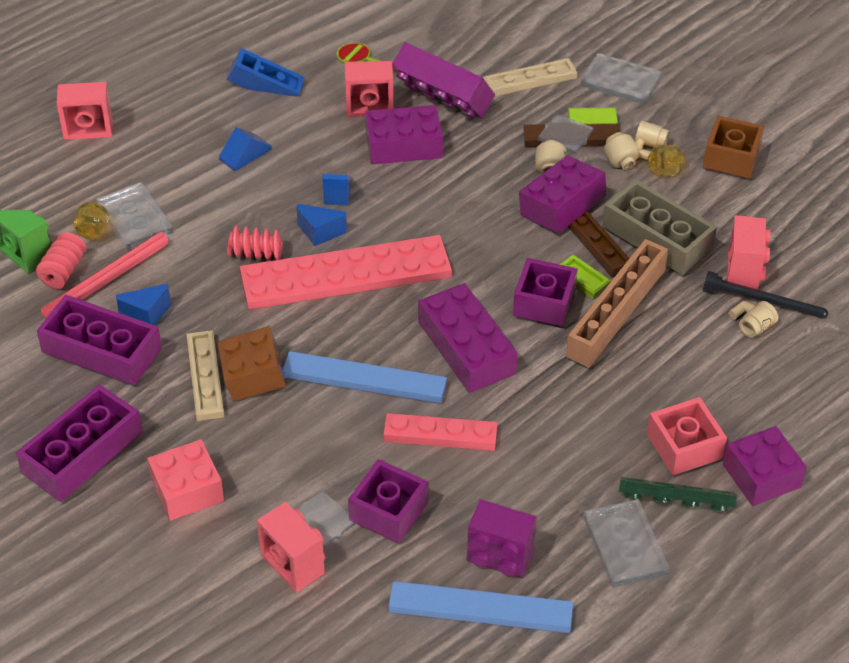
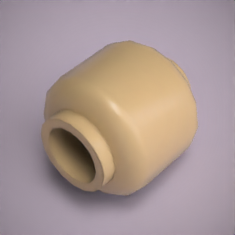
M615 133L606 140L604 153L614 168L626 170L635 165V161L639 157V149L629 134Z
M547 140L541 143L535 151L536 169L543 174L567 155L566 147L555 140Z

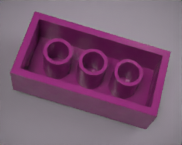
M404 42L392 63V68L397 72L396 77L404 81L403 84L413 91L420 89L426 97L432 100L437 97L442 100L441 103L451 109L456 106L461 109L460 111L470 118H473L475 115L482 119L496 95L482 77L407 42Z
M465 283L418 300V323L468 393L516 374L517 351Z
M66 294L37 329L41 352L134 386L162 349L159 327Z
M98 384L15 452L21 474L59 502H62L143 433L140 414L137 409Z

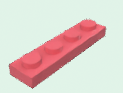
M387 413L384 442L495 451L497 422Z

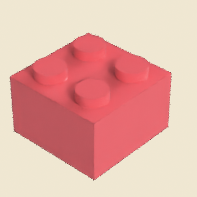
M392 61L345 62L347 117H365V111L393 109Z
M107 82L58 84L57 108L64 140L112 137L113 117Z
M735 215L728 249V282L758 290L759 282L765 280L766 266H763V263H768L770 248L765 247V245H769L770 230L766 229V218Z
M700 397L652 412L649 415L647 436L672 476L723 459L727 437Z
M202 439L147 458L151 480L170 521L224 502L221 478Z
M285 501L257 520L261 556L296 593L325 574L324 538L317 528H311L306 523L303 514L298 509H293Z

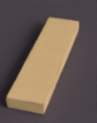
M567 58L484 76L483 79L496 94L495 96L576 79L577 71L570 59Z
M213 330L188 333L186 335L197 421L224 418Z

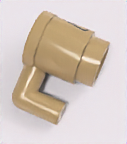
M642 120L635 138V144L639 149L638 158L651 161L653 152L642 149L643 146L664 149L668 140L669 130Z
M742 301L728 312L729 317L733 320H736L746 312L743 319L740 320L739 326L741 331L750 338L762 334L778 321L777 311L766 301H761L757 305Z

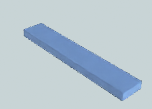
M289 351L283 367L285 378L442 404L447 385V377L291 351Z
M393 581L389 602V612L564 633H570L572 601Z

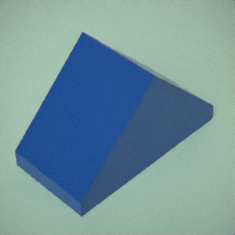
M235 127L219 155V160L233 171H237L271 150L272 147L258 135Z
M323 174L324 204L349 205L352 177L341 174Z
M297 204L298 226L314 246L347 232L346 212Z
M168 284L115 295L120 314L155 325L171 306Z

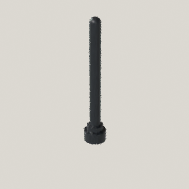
M708 271L703 286V291L709 293L722 290L754 300L766 301L776 306L820 318L828 316L826 308L722 280L723 277L718 276V273Z

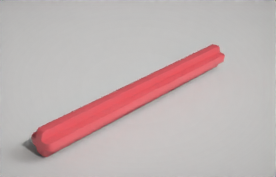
M163 232L152 236L42 307L40 310L41 315L46 319L65 294L84 300L167 246L169 243L168 237Z

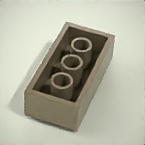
M637 179L604 206L602 224L604 228L637 248L645 239L667 248L666 266L681 275H684L714 247L717 226Z

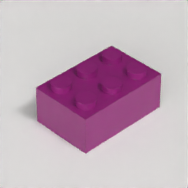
M436 105L365 111V130L371 165L443 158V135Z
M566 155L519 191L521 216L559 234L572 224L573 221L577 220L578 217L582 216L585 211L591 209L607 196L606 173Z

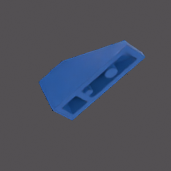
M241 48L231 65L227 80L247 90L298 97L305 77Z

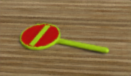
M348 43L341 46L337 51V58L344 64L345 62L379 61L370 58L369 47L362 43Z

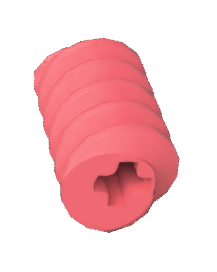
M235 225L228 239V256L231 257L235 252L236 257L239 258L245 253L246 258L251 259L255 254L256 259H262L265 254L266 260H272L274 255L276 260H281L283 239L280 237L278 229H275L273 236H270L268 228H265L263 235H260L258 227H255L253 234H250L248 226H245L243 233H240L239 226Z
M68 232L57 235L50 249L47 250L46 255L36 268L37 276L45 285L53 289H62L74 268L77 267L79 260L82 259L83 253H86L87 247L83 239L78 235Z

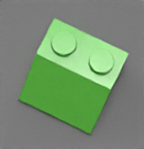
M0 210V251L27 274H31L36 270L38 264L46 255L47 250L51 247L52 242L48 237L47 230L49 227L43 217H38L30 210Z

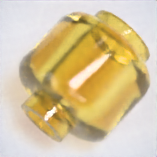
M658 145L648 155L649 169L656 176L660 177L678 175L686 162L685 155L676 145Z
M83 203L76 212L73 222L74 229L85 239L100 238L106 231L109 213L99 203Z

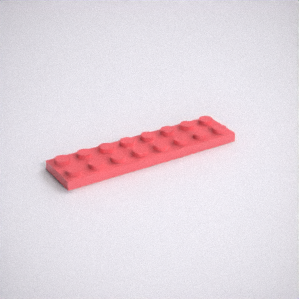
M440 235L240 266L248 310L452 277V269Z

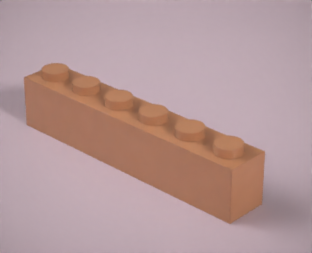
M647 239L642 242L568 335L567 358L588 368L591 367L664 273L668 254L667 248Z

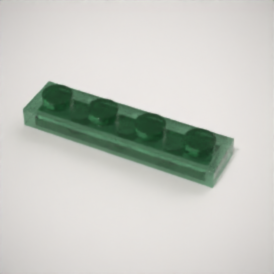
M620 477L619 492H624V497L641 499L642 495L653 496V501L670 503V499L682 500V505L699 507V503L711 504V509L728 511V507H736L737 495L735 492Z

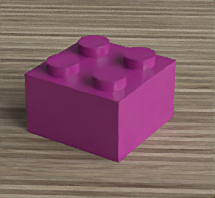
M527 258L514 293L513 316L564 327L576 291L578 268Z
M777 426L728 443L723 461V466L751 506L801 488L807 468Z
M377 459L348 499L349 520L400 544L428 504L429 482Z
M480 499L468 525L467 561L478 567H487L500 571L504 575L523 579L534 552L537 516Z

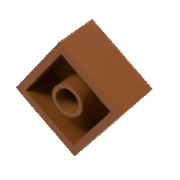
M717 115L706 145L703 168L751 178L761 148L765 126Z
M270 326L217 341L224 381L233 401L286 386L278 345Z

